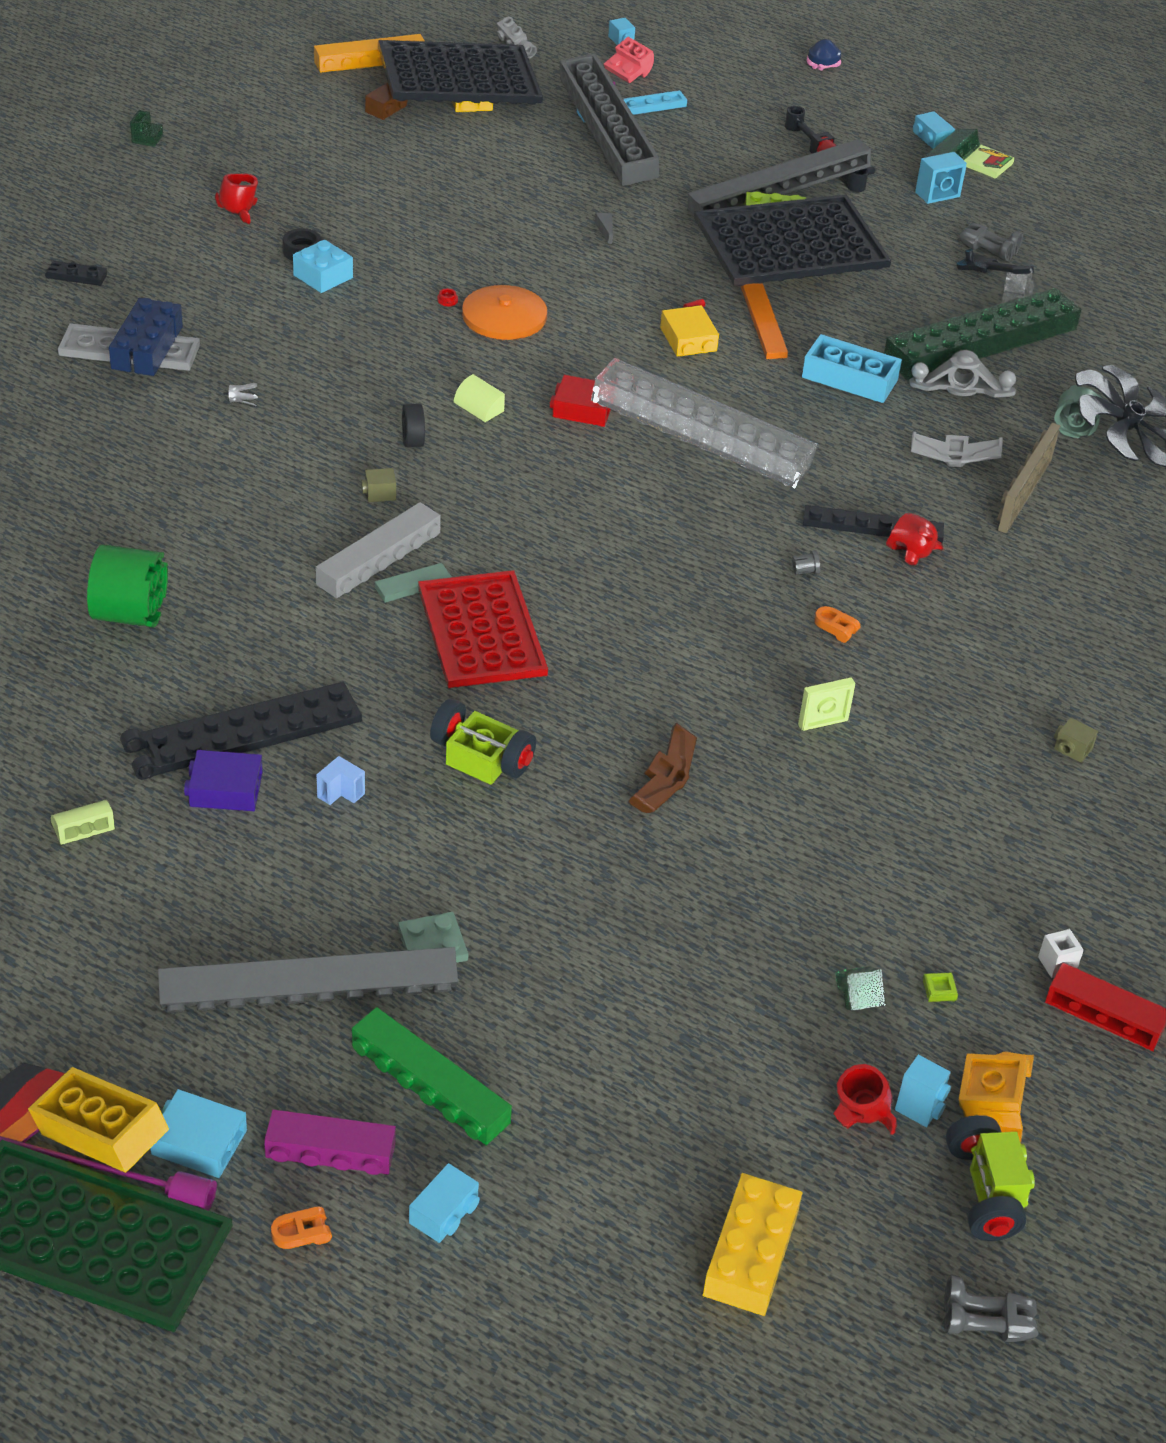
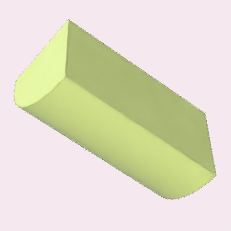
M472 374L457 389L454 403L486 422L504 412L505 394Z
M107 800L51 815V823L61 845L115 829L113 811Z

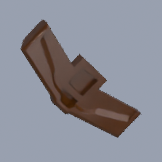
M675 723L672 726L666 755L661 751L655 754L644 772L651 780L635 793L628 802L641 812L651 813L655 812L676 791L681 790L689 779V770L697 737L678 723Z

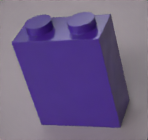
M197 750L195 761L191 760L189 765V776L191 779L186 780L184 788L185 796H189L190 807L255 811L263 774L262 755Z

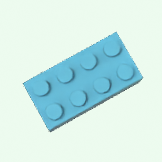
M820 334L805 356L802 378L884 403L898 381L902 359Z

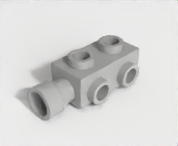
M508 16L497 22L499 30L497 35L501 41H505L506 44L524 45L528 58H532L536 54L537 48L532 42H528L526 34L520 26H517L512 17Z

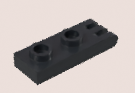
M53 261L46 271L45 277L101 286L107 276V268L96 265H82L75 262Z

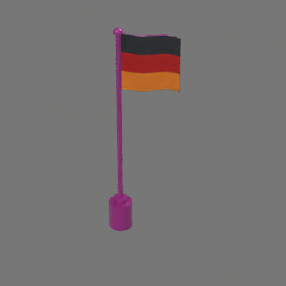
M23 1063L0 1081V1141L5 1140L54 1158L165 1187V1194L169 1198L208 1211L211 1208L217 1191V1182L215 1180L178 1171L174 1176H170L168 1181L131 1171L124 1173L109 1165L25 1143L39 1132L28 1108L65 1073Z

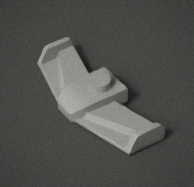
M913 431L910 452L944 461L950 467H963L966 463L1001 458L1003 438L999 437L997 440L968 444L969 436L946 435V442L916 434Z

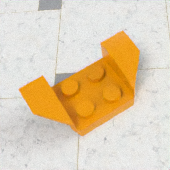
M1006 1051L996 1055L967 1054L959 1094V1105L963 1110L964 1117L974 1115L992 1117L998 1122L1001 1132H1017L1021 1143L1023 1126L1020 1111L1026 1077H1031L1034 1055Z

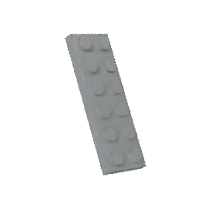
M70 323L58 347L59 356L110 362L109 345L119 329ZM177 336L160 367L190 371L200 347V339ZM130 351L131 364H134L133 352Z

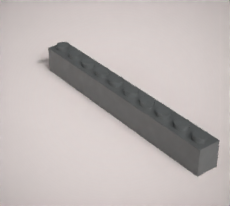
M860 139L696 190L688 193V210L694 215L695 211L745 206L746 192L757 191L764 194L778 193L783 195L871 166V149Z
M455 947L158 969L161 1009L167 1008L168 1013L184 1012L185 1007L197 1006L199 1011L213 1010L217 1004H227V1008L245 1007V1002H257V1006H270L275 1004V1000L287 999L288 1004H298L305 1002L304 998L316 997L317 1001L324 1002L334 1000L336 995H346V999H360L364 997V993H375L376 997H388L393 995V991L405 990L406 995H416L423 993L422 989L434 988V992L442 993L452 991L451 987H455L458 983Z

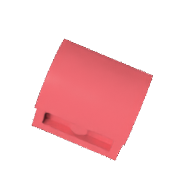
M627 37L615 47L617 53L604 63L605 69L631 83L638 76L645 78L653 66L654 54L649 48Z

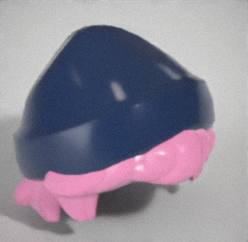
M822 39L809 49L807 63L813 69L818 68L821 71L824 68L838 67L841 64V50L831 40Z

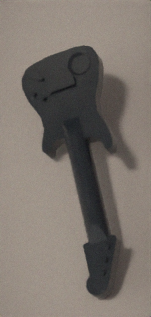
M973 249L965 250L966 258L957 263L958 270H977L983 273H987V269L1017 275L1034 272V266L998 263L997 258L974 255Z

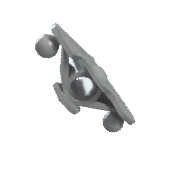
M968 350L955 353L952 358L929 374L925 363H916L911 369L914 377L909 379L911 387L925 391L942 389L958 396L984 393L992 397H1010L1016 394V389L1012 387L1016 382V376L1012 371L1002 372L998 381L982 364L978 356ZM958 368L970 369L972 372L961 374L956 370Z

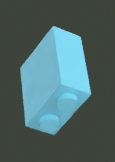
M178 1089L172 1100L166 1101L162 1110V1115L169 1130L150 1148L151 1155L220 1178L247 1131L246 1112Z

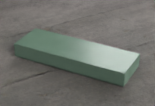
M439 563L375 581V589L386 603L419 593L418 581L451 578L452 576L445 566Z

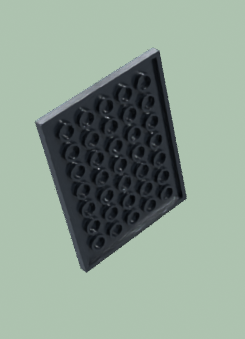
M378 40V49L392 99L398 101L415 100L418 102L433 100L435 102L453 101L456 103L471 101L473 103L490 102L493 104L508 102L510 104L527 103L530 105L543 102V95L524 45Z
M847 194L701 210L694 213L696 223L733 286H744L745 284L753 283L762 284L770 281H784L795 278L802 279L812 276L820 277L828 274H842L853 271L861 272L862 270L870 269L878 270L890 267L891 265L890 257Z

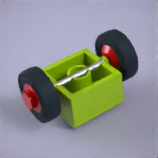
M447 699L439 707L431 725L430 738L433 742L446 746V765L490 785L494 783L502 772L512 778H519L526 771L536 749L535 735L525 730L512 728L477 711H474L464 722L466 707L462 702L455 699Z
M974 1115L956 1121L946 1132L947 1146L953 1156L959 1159L972 1160L970 1172L979 1201L968 1213L970 1231L974 1237L983 1241H999L1010 1238L1019 1233L1026 1224L1024 1207L1028 1206V1196L1030 1190L1035 1185L1033 1171L1028 1170L1026 1164V1147L1020 1143L1017 1132H1001L998 1122L992 1117Z

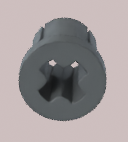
M813 550L809 554L792 556V566L795 575L812 572L820 574V560L817 550Z

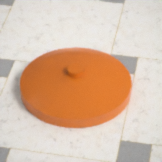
M494 285L478 289L468 295L463 302L462 316L466 325L478 334L494 339L513 340L531 336L541 330L547 320V306L542 298L527 289L510 285Z

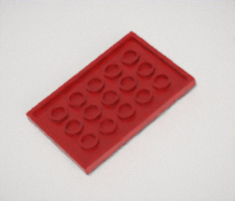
M514 570L418 581L419 593L448 688L548 676V666Z

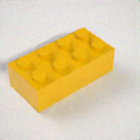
M74 1067L68 1070L28 1108L41 1135L124 1173L169 1130L157 1102Z
M745 1173L741 1174L706 1275L703 1291L704 1297L765 1316L798 1215L802 1191Z

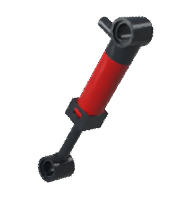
M790 106L787 108L785 128L790 131L801 130L811 139L809 151L812 154L837 146L834 143L835 138L829 132L816 134L804 123V108L800 106ZM873 166L840 177L847 183V188L850 191L862 192L866 189L868 175L874 174L875 168Z

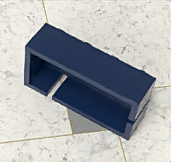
M138 298L109 345L111 369L131 372L130 351H132L134 372L154 376L183 327L181 305L168 301L162 302L149 298Z

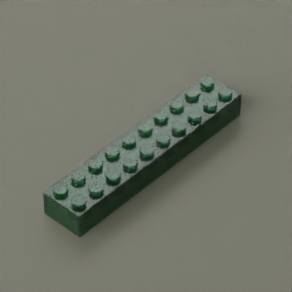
M1054 288L889 336L886 339L884 354L902 359L899 373L908 381L914 377L911 372L912 367L919 362L926 364L929 374L952 358L955 353L962 350L972 351L981 359L1077 330L1082 309L1061 293L1060 290Z

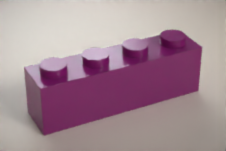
M272 1110L264 1140L265 1157L277 1162L293 1161L307 1166L323 1165L342 1171L352 1169L365 1171L372 1175L380 1173L389 1174L396 1144V1126Z

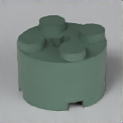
M1073 385L1063 392L1058 400L1054 416L1056 424L1061 425L1059 431L1065 436L1074 438L1092 435L1098 428L1101 414L1096 415L1095 425L1093 427L1090 426L1080 414L1079 398L1086 394L1102 398L1099 394L1091 389L1078 387L1077 385Z

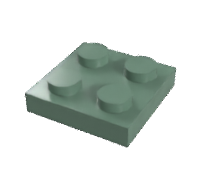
M454 912L398 922V930L405 951L455 947L456 962L468 961V951Z

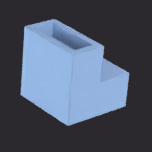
M340 756L317 774V798L329 805L340 796L355 803L365 794V771Z

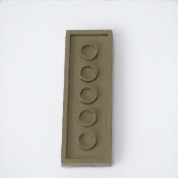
M1051 423L1048 430H1043L1039 442L1036 441L1033 447L1032 454L1029 453L1024 466L1021 465L1017 478L1014 477L1009 490H1005L1001 500L1004 508H1001L997 517V521L1000 522L998 531L1007 534L1052 461L1061 425Z

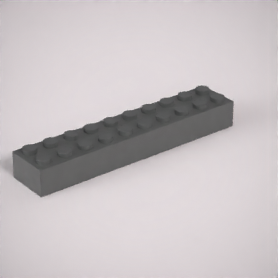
M596 53L561 60V82L621 185H630L659 178L658 155Z

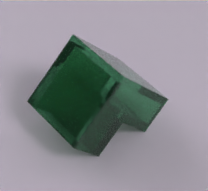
M138 110L130 121L132 143L155 147L163 136V125L151 123L150 112Z
M867 966L835 972L837 988L844 992L845 1008L847 1010L854 1011L886 1005L881 969Z

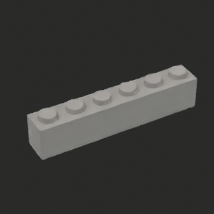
M419 502L317 565L316 585L335 598L350 592L352 588L362 582H366L374 574L385 570L393 562L402 559L412 550L418 549L431 538H435L440 533L441 515Z

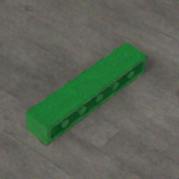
M378 1007L352 1027V1046L359 1055L367 1056L380 1071L388 1072L395 1077L403 1088H410L419 1095L426 1105H432L442 1112L447 1121L457 1123L465 1129L467 1135L473 1140L478 1139L487 1146L511 1123V1104Z

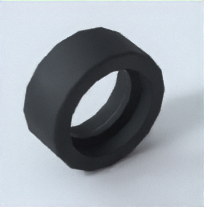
M305 228L290 230L284 234L282 239L283 254L287 259L293 261V254L322 241L321 235L314 230ZM298 244H307V245H309V246H296V245H298Z
M421 403L404 404L402 407V435L405 447L424 446L425 417Z

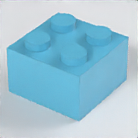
M955 152L921 158L915 193L927 204L960 197L967 163Z
M322 240L293 254L294 276L322 293L353 278V257L327 240Z

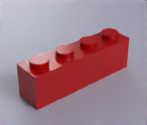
M1062 963L1054 977L1045 1003L1151 1051H1154L1166 1026V1008L1065 963Z

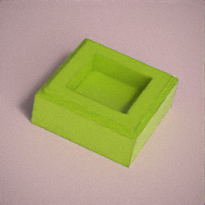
M952 973L924 974L923 983L928 1002L957 1001L958 993Z

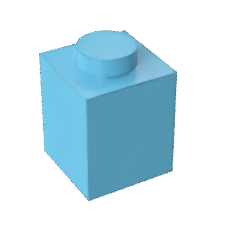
M626 18L609 21L608 37L616 45L620 44L627 37L634 40L635 27Z

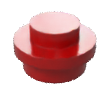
M449 288L442 289L437 296V302L446 307L456 305L458 303L456 291Z

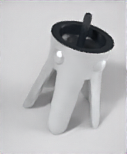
M257 384L229 385V392H224L223 394L229 395L230 403L242 402L256 406L253 403L242 401L258 398L256 395L240 391L255 388Z

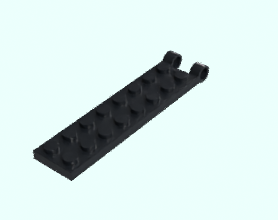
M343 681L140 732L138 729H128L121 734L120 741L127 753H134L145 748L149 749L152 758L148 755H141L132 762V768L136 777L144 780L155 775L189 767L190 761H195L197 750L245 753L362 722V714Z

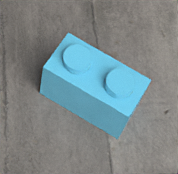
M933 111L915 116L913 132L932 149H938L953 144L955 128Z
M918 1054L904 1074L895 1110L925 1127H928L933 1118L938 1120L946 1106L943 1101L951 1089V1086L947 1084L950 1071Z
M448 1163L410 1204L409 1224L440 1243L447 1234L449 1236L454 1234L460 1224V1219L466 1213L471 1214L476 1209L480 1200L478 1197L479 1182Z

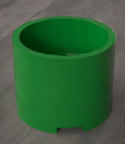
M101 544L94 554L88 578L87 605L90 617L94 620L155 627L161 617V612L157 611L162 605L163 598H166L168 585V563L162 562L164 553Z

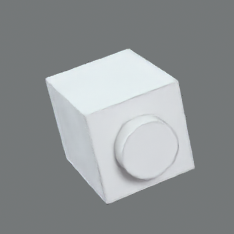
M1068 929L1045 935L1038 958L1050 977L1054 978L1062 963L1078 968L1083 948L1072 931Z

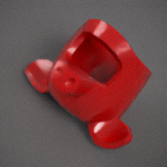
M248 173L226 174L221 182L219 193L216 192L215 194L217 206L231 213L239 214L240 219L250 225L249 210L258 200L255 197L258 185L257 178ZM242 181H245V182L250 183L251 185H239V184H240Z
M909 512L900 517L886 541V546L893 550L905 549L904 561L910 565H917L919 558L929 556L934 549L944 550L942 543L937 541L938 532L936 527L927 519Z
M859 1064L847 1068L837 1082L840 1104L833 1113L836 1119L847 1129L855 1123L871 1124L879 1121L893 1135L896 1132L897 1120L891 1112L892 1094L889 1081L878 1069L867 1064Z

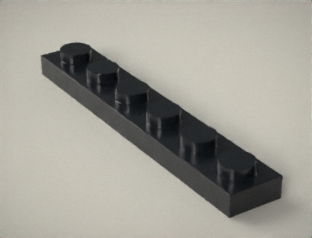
M805 505L803 526L889 537L900 517L849 511L839 508H826L817 505ZM930 521L938 532L937 541L943 543L944 523Z

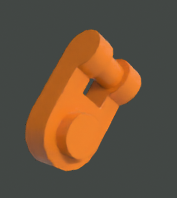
M824 606L817 609L815 613V624L819 628L835 635L836 639L843 643H846L852 634H855L860 629V623L857 619L835 608Z
M313 1207L277 1217L271 1225V1235L274 1244L279 1248L291 1249L311 1243L319 1245L329 1242L332 1239L330 1227L325 1225L327 1217L324 1208ZM309 1224L312 1226V1228L304 1229V1225Z

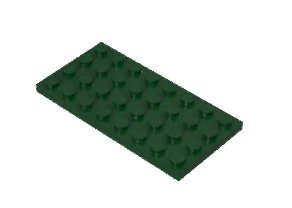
M1 1140L0 1270L175 1332L233 1226L232 1219Z

